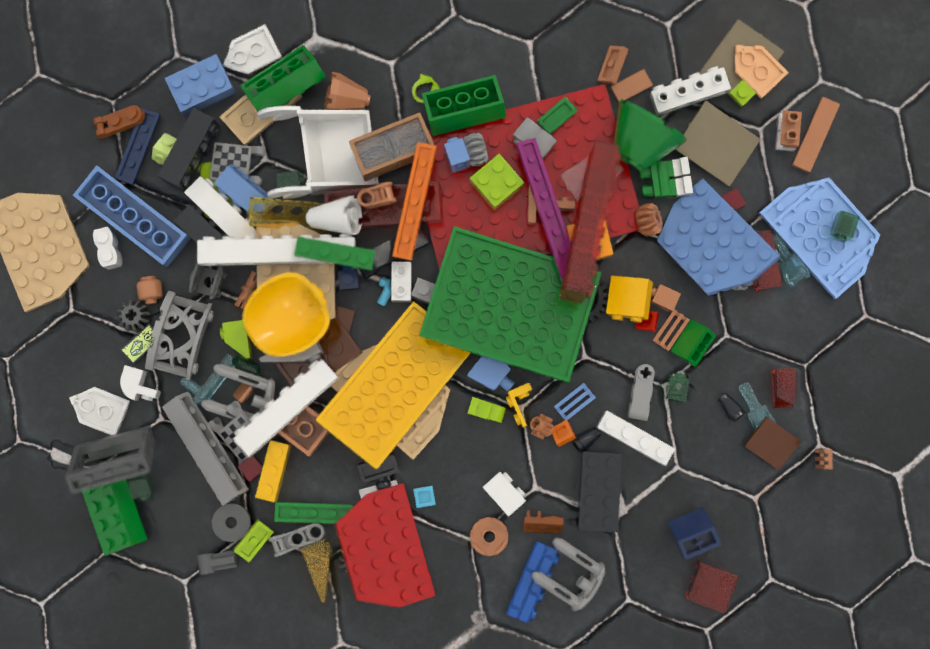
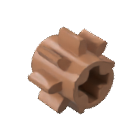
M540 414L539 417H534L530 423V428L533 430L531 434L542 440L544 437L550 436L554 430V426L551 424L553 419L543 414Z

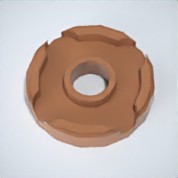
M482 518L471 529V544L482 555H497L505 549L508 543L507 528L502 521L496 518ZM492 531L495 534L492 542L484 540L485 532Z

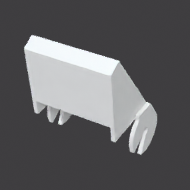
M276 106L257 112V118L260 120L273 117V121L298 116L303 138L308 177L306 186L284 187L271 190L267 193L269 199L283 196V199H292L308 194L313 196L371 188L379 184L378 177L364 182L349 145L350 140L372 132L369 110H302L300 106Z

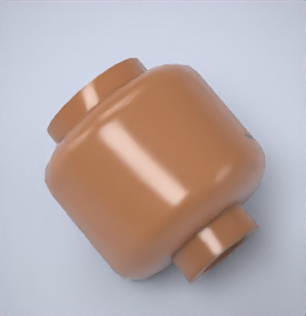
M156 276L142 277L136 284L138 299L145 301L146 305L157 304V300L163 297L162 283L159 279H156Z

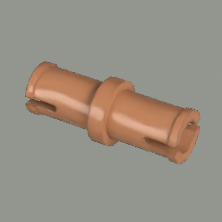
M251 271L245 285H242V291L234 304L239 307L242 300H244L241 306L243 310L257 287V277L253 280L256 275L254 271Z

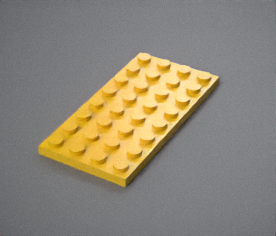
M414 301L315 420L376 470L470 355V352L419 337L426 311Z

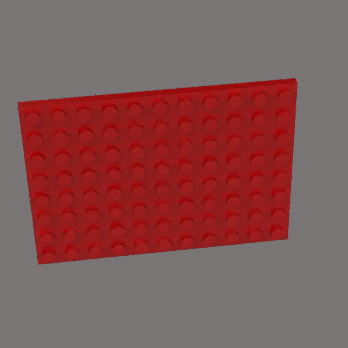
M605 84L505 110L506 118L435 136H432L431 129L428 130L434 145L437 146L424 204V213L439 270L454 226L541 254H552L538 210H536V224L527 225L529 183L517 147L513 142V134L527 117L536 123L539 118L564 97L578 111L551 134L557 140V144L544 158L543 162L556 200L567 197L571 198V201H575L574 212L560 211L565 227L604 217L609 238L640 231L635 217L639 204L628 164L618 159L612 153L616 121ZM480 133L485 142L488 162L500 154L523 180L524 186L494 211L470 183V177L487 163L473 167L470 165L469 168L452 173L444 150V144L447 143V140L458 137V139L463 138L464 140V137L469 136V134Z

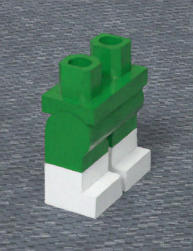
M688 157L656 162L647 169H644L643 172L638 170L639 179H649L650 185L641 186L642 197H652V200L682 197L693 193L691 176H688L690 174Z

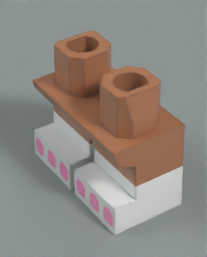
M783 110V113L778 114L775 150L795 151L800 141L802 112Z

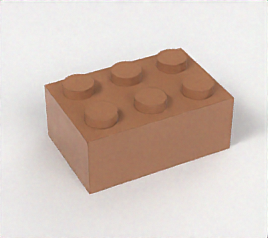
M307 406L278 433L307 456L311 457L330 432L315 421L320 414Z

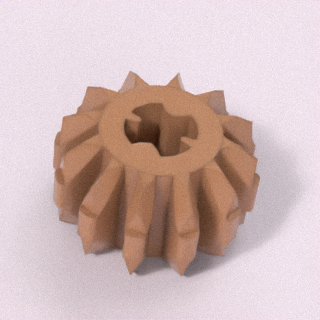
M647 203L636 209V223L642 235L654 236L662 231V217L656 205Z

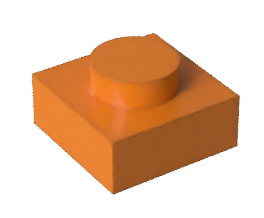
M568 420L554 426L552 435L559 447L576 439Z

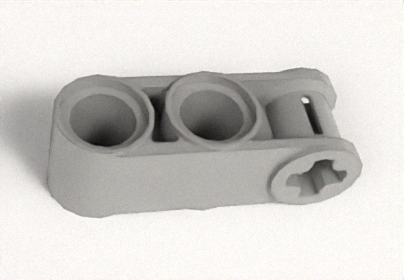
M643 364L636 368L631 389L628 418L648 420L654 380V369L651 365ZM646 368L649 375L643 378V374H640V371Z
M313 523L269 538L268 540L272 543L275 551L274 557L319 541L325 536L326 529L321 523ZM315 526L321 529L319 537H314L311 533L312 528ZM295 533L302 535L303 541L301 544L294 542L293 536Z

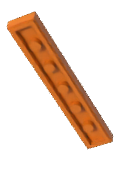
M417 142L393 257L412 261L437 146Z

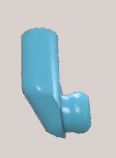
M382 277L379 285L384 288L377 302L383 306H386L391 296L392 280L390 278Z

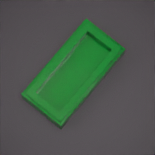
M564 97L539 118L536 123L551 135L576 114L578 110Z

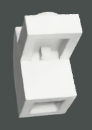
M124 366L120 385L123 393L128 398L138 401L140 394H142V399L152 401L153 398L159 399L161 391L143 386L147 371Z

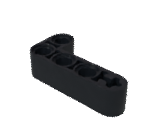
M423 225L419 227L414 252L432 242ZM396 237L371 249L376 251L372 271L359 269L364 279L372 277L382 268L401 259L392 256Z

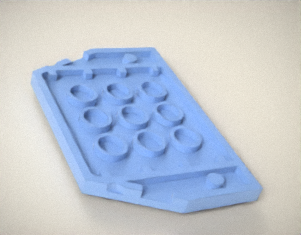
M830 178L789 187L758 213L834 299L838 298L865 274L870 257L874 252V247L880 237L878 231Z

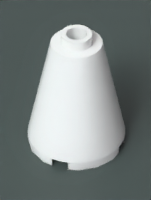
M354 196L344 197L310 208L306 213V222L312 228L348 235H357L361 229L362 224H358L359 218H362L361 206L357 198L354 199Z

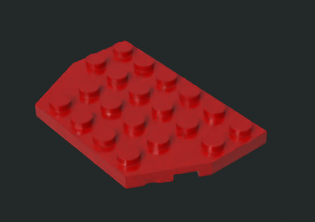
M404 483L365 494L355 506L335 523L357 601L400 608L436 596Z

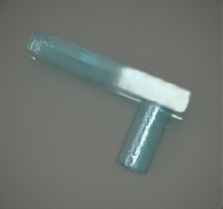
M227 354L220 364L234 368L239 361ZM214 371L202 387L193 379L186 380V377L182 378L180 385L195 396L192 400L201 406V402L209 400L226 377L218 375Z

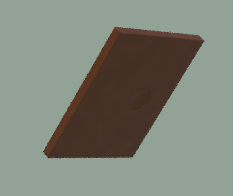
M766 416L744 446L774 468L780 470L801 441Z

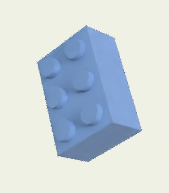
M217 54L165 78L184 117L189 116L193 108L201 110L236 93Z

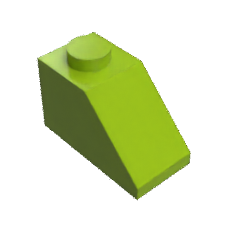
M243 320L222 323L223 328H220L221 339H224L225 343L245 358L253 359L250 337L245 330Z

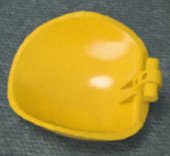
M287 272L277 275L260 285L249 298L243 311L245 330L257 348L270 356L281 357L303 352L314 345L328 329L330 315L326 306L325 294L321 288L317 287L315 282L312 284L307 278L298 273Z

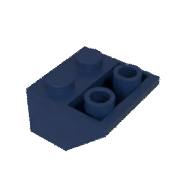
M703 507L667 522L681 557L684 560L722 545L715 527Z

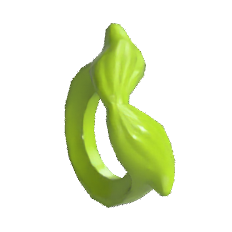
M420 74V79L413 85L412 94L416 101L424 104L423 100L416 95L417 87L421 84L432 82L434 85L431 91L439 89V85L431 77Z

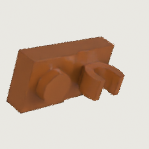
M530 510L527 511L526 517H524L523 532L562 534L563 518L557 516L541 518L540 511L537 512V517H531Z

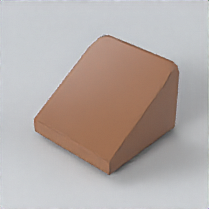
M241 383L233 396L240 403H245L255 388Z

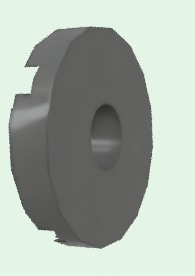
M236 503L225 504L219 507L213 515L212 529L216 536L223 541H238L245 536L251 527V516L247 509ZM229 517H234L237 521L234 528L227 526L226 522Z

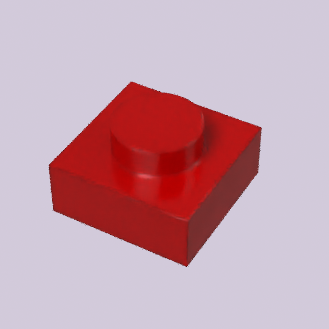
M649 311L648 320H642L641 323L636 322L635 328L640 331L655 332L659 313Z

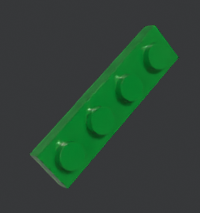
M298 236L294 256L372 271L376 251Z
M275 502L274 522L335 524L353 507V504Z

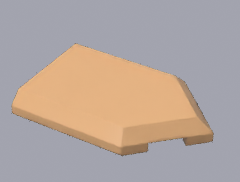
M735 45V73L761 99L789 73L763 46Z

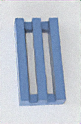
M583 383L557 403L554 408L564 420H568L596 397L586 384ZM581 389L585 390L583 394L561 410L559 408ZM586 395H589L590 398L567 416L564 414Z

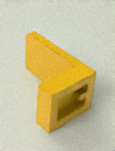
M530 383L507 392L509 396L506 397L509 407H514L516 414L513 416L517 425L521 424L522 428L527 425L515 397H518L520 400L529 396V391L532 390Z

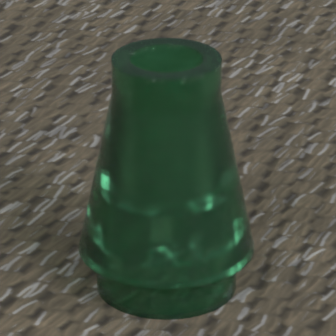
M236 355L233 358L232 365L237 369L259 375L260 367L257 362L243 358L240 355Z

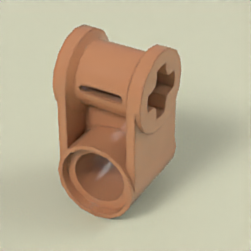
M385 182L363 189L357 196L359 204L365 209L397 202V199L393 196L392 182ZM371 195V202L368 204L363 203V197Z

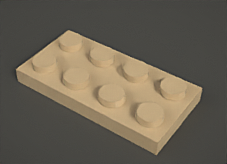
M246 94L220 116L222 121L245 146L274 122L273 117L262 120L258 119L257 111ZM302 95L295 96L283 106H293L302 98Z

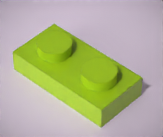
M257 519L233 550L247 562H250L274 531Z

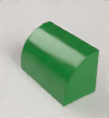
M690 320L670 351L684 362L696 367L716 335L708 327Z

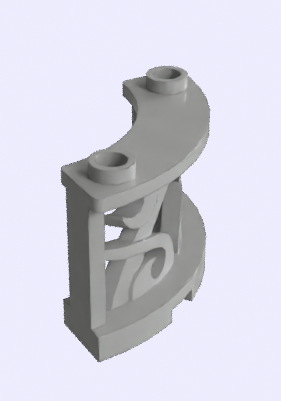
M168 291L160 308L161 316H159V321L156 320L151 336L154 339L152 340L151 347H148L145 369L151 371L158 369L186 377V380H190L193 374L196 375L199 368L197 358L208 323L212 322L214 317V311H212L213 304H204L176 296L175 292ZM175 305L185 307L186 309L183 312L180 308H178ZM192 309L202 312L203 316L201 319L196 320L195 316L197 313H193L189 317L187 314ZM178 316L180 317L176 323H169V319L171 317H174V320H176ZM184 322L188 329L190 340L174 350L172 340L164 334L165 329H174ZM194 326H199L197 333ZM164 341H167L169 344V352H167L168 347L163 349L161 346ZM192 348L190 355L189 353H187V351ZM174 357H177L180 364H182V359L186 358L188 360V367L176 366L174 364ZM170 359V364L158 360Z

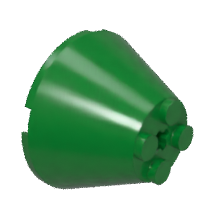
M623 99L620 100L612 153L621 161L630 163L635 169L643 172L644 169H647L686 142L687 138L675 128L671 129L664 125L665 121L629 101L624 103Z

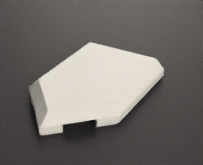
M264 24L231 41L223 66L250 74L282 58Z
M96 387L69 398L76 411L79 423L109 435L118 434L130 405L129 400Z

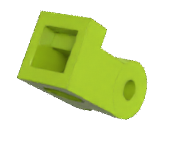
M472 397L468 414L502 423L506 408Z

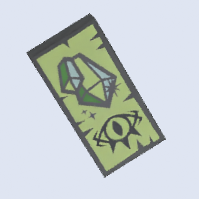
M148 324L121 349L133 364L137 363L148 352V347L152 345L154 337L151 336L153 331L151 324Z

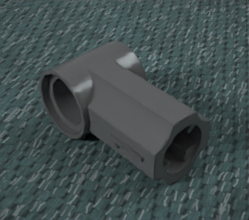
M234 551L197 555L200 575L238 567L237 555Z

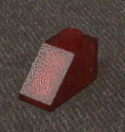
M796 368L773 369L774 408L794 407L797 390Z

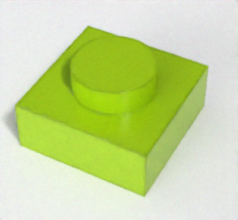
M744 80L729 92V95L740 107L744 106L756 94Z

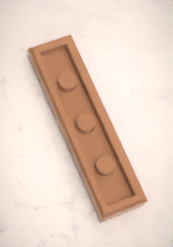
M825 97L821 98L791 166L807 173L811 172L840 106L839 103Z

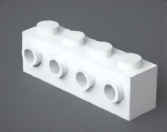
M718 66L708 69L707 73L701 75L700 72L694 73L689 76V79L683 81L681 78L671 82V85L665 87L663 84L658 85L651 91L650 98L656 116L728 93L731 87L724 67L718 69Z

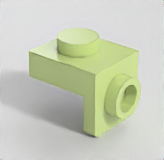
M164 133L153 146L152 159L158 164L163 165L176 138Z

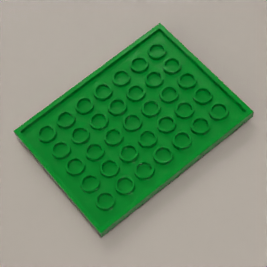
M454 226L419 337L569 383L602 272L578 265L584 285L565 291L554 257Z

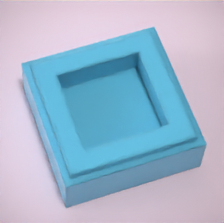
M433 486L413 489L417 508L436 505Z

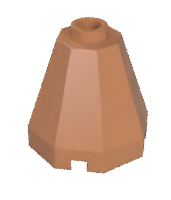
M331 73L329 79L331 85L327 87L324 110H364L365 106H369L370 95H367V89L340 73Z

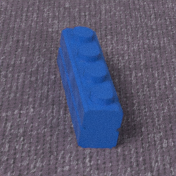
M537 540L535 541L507 608V615L526 623L530 619H534L537 612L535 605L537 601L541 602L545 591L542 590L543 587L534 582L532 573L535 571L542 572L551 578L552 573L549 572L551 566H556L560 556L557 554L558 550Z

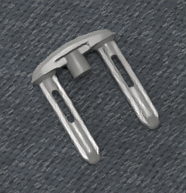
M216 364L213 369L218 375L265 390V396L255 395L251 406L260 408L259 414L266 410L265 405L274 399L275 381L272 377L266 379L224 364ZM240 376H244V377H247V378L256 380V381H258V382H255V381H252V380H249V379H246V378H243V377H240ZM210 399L201 402V406L207 411L231 419L236 418L227 412L228 405ZM243 411L244 414L248 417L249 420L255 415V414H252V413Z
M555 538L553 540L555 548L590 571V579L588 580L583 576L578 578L576 586L582 589L580 594L575 595L542 572H533L532 578L535 583L569 604L572 611L581 610L591 601L603 581L605 575L604 563L596 562L564 539ZM576 554L586 559L588 561V564H585L584 562L579 560L576 557ZM557 587L563 592H565L567 594V597H564L558 592H556L555 588Z

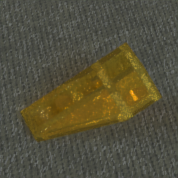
M322 539L300 549L321 603H325L328 598L331 565L330 553L333 551L329 541L325 542V539Z

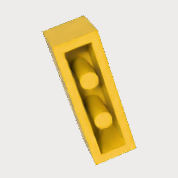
M270 440L255 498L277 502L291 445Z

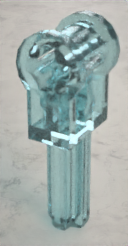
M778 233L772 234L769 240L781 259V262L777 265L786 283L791 287H795L802 279L809 278L810 273L798 254H791L780 235Z
M746 382L740 385L739 390L751 411L747 415L754 430L759 427L766 416L776 423L767 406L761 407L750 384Z

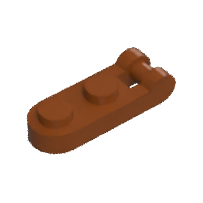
M132 105L106 116L94 118V126L97 127L96 137L103 139L141 124L145 118L144 110L136 105Z

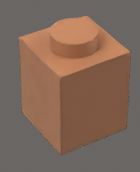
M659 284L657 288L653 287L650 304L671 313L681 293Z

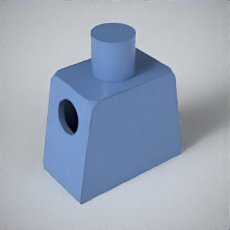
M483 356L467 374V377L493 391L500 385L508 392L515 383L506 376L511 370L507 364Z

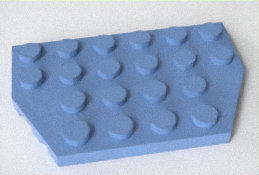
M701 179L692 187L693 193L691 195L682 196L673 204L657 240L658 244L708 296L719 291L730 290L732 287L751 284L780 259V256L704 179Z

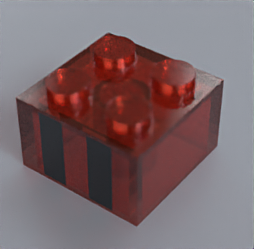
M698 561L685 598L725 614L738 576Z

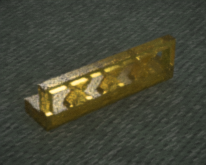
M250 197L247 219L249 226L280 228L288 226L291 228L300 224L313 231L326 232V230L310 227L306 222L305 216L310 208L326 203ZM254 203L263 204L265 209L261 212H253ZM276 205H281L285 210L278 214L274 213L271 209ZM294 207H301L303 212L299 215H293L290 210Z

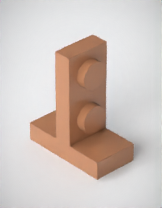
M529 186L527 225H535L536 210L538 209ZM562 197L556 200L560 211L574 212L575 201H571V198Z

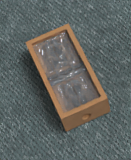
M420 112L349 141L350 149L364 182L413 163L417 142L434 145Z

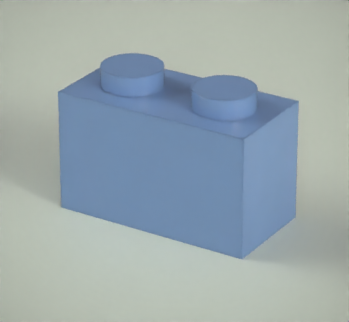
M458 137L447 140V143L444 144V150L451 172L454 173L469 168L470 158L463 138L458 139Z

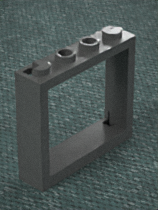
M150 425L76 445L65 475L71 493L150 473L156 444ZM139 448L137 454L83 468L84 463ZM88 454L89 458L83 459V455ZM138 464H143L145 468L140 469Z

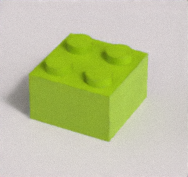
M500 154L470 177V183L494 211L524 186L523 180Z

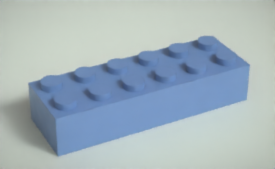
M97 165L73 194L75 198L167 268L191 239V237Z

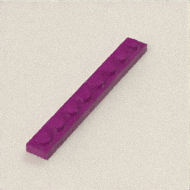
M536 138L518 142L516 147L564 290L582 286L584 281Z

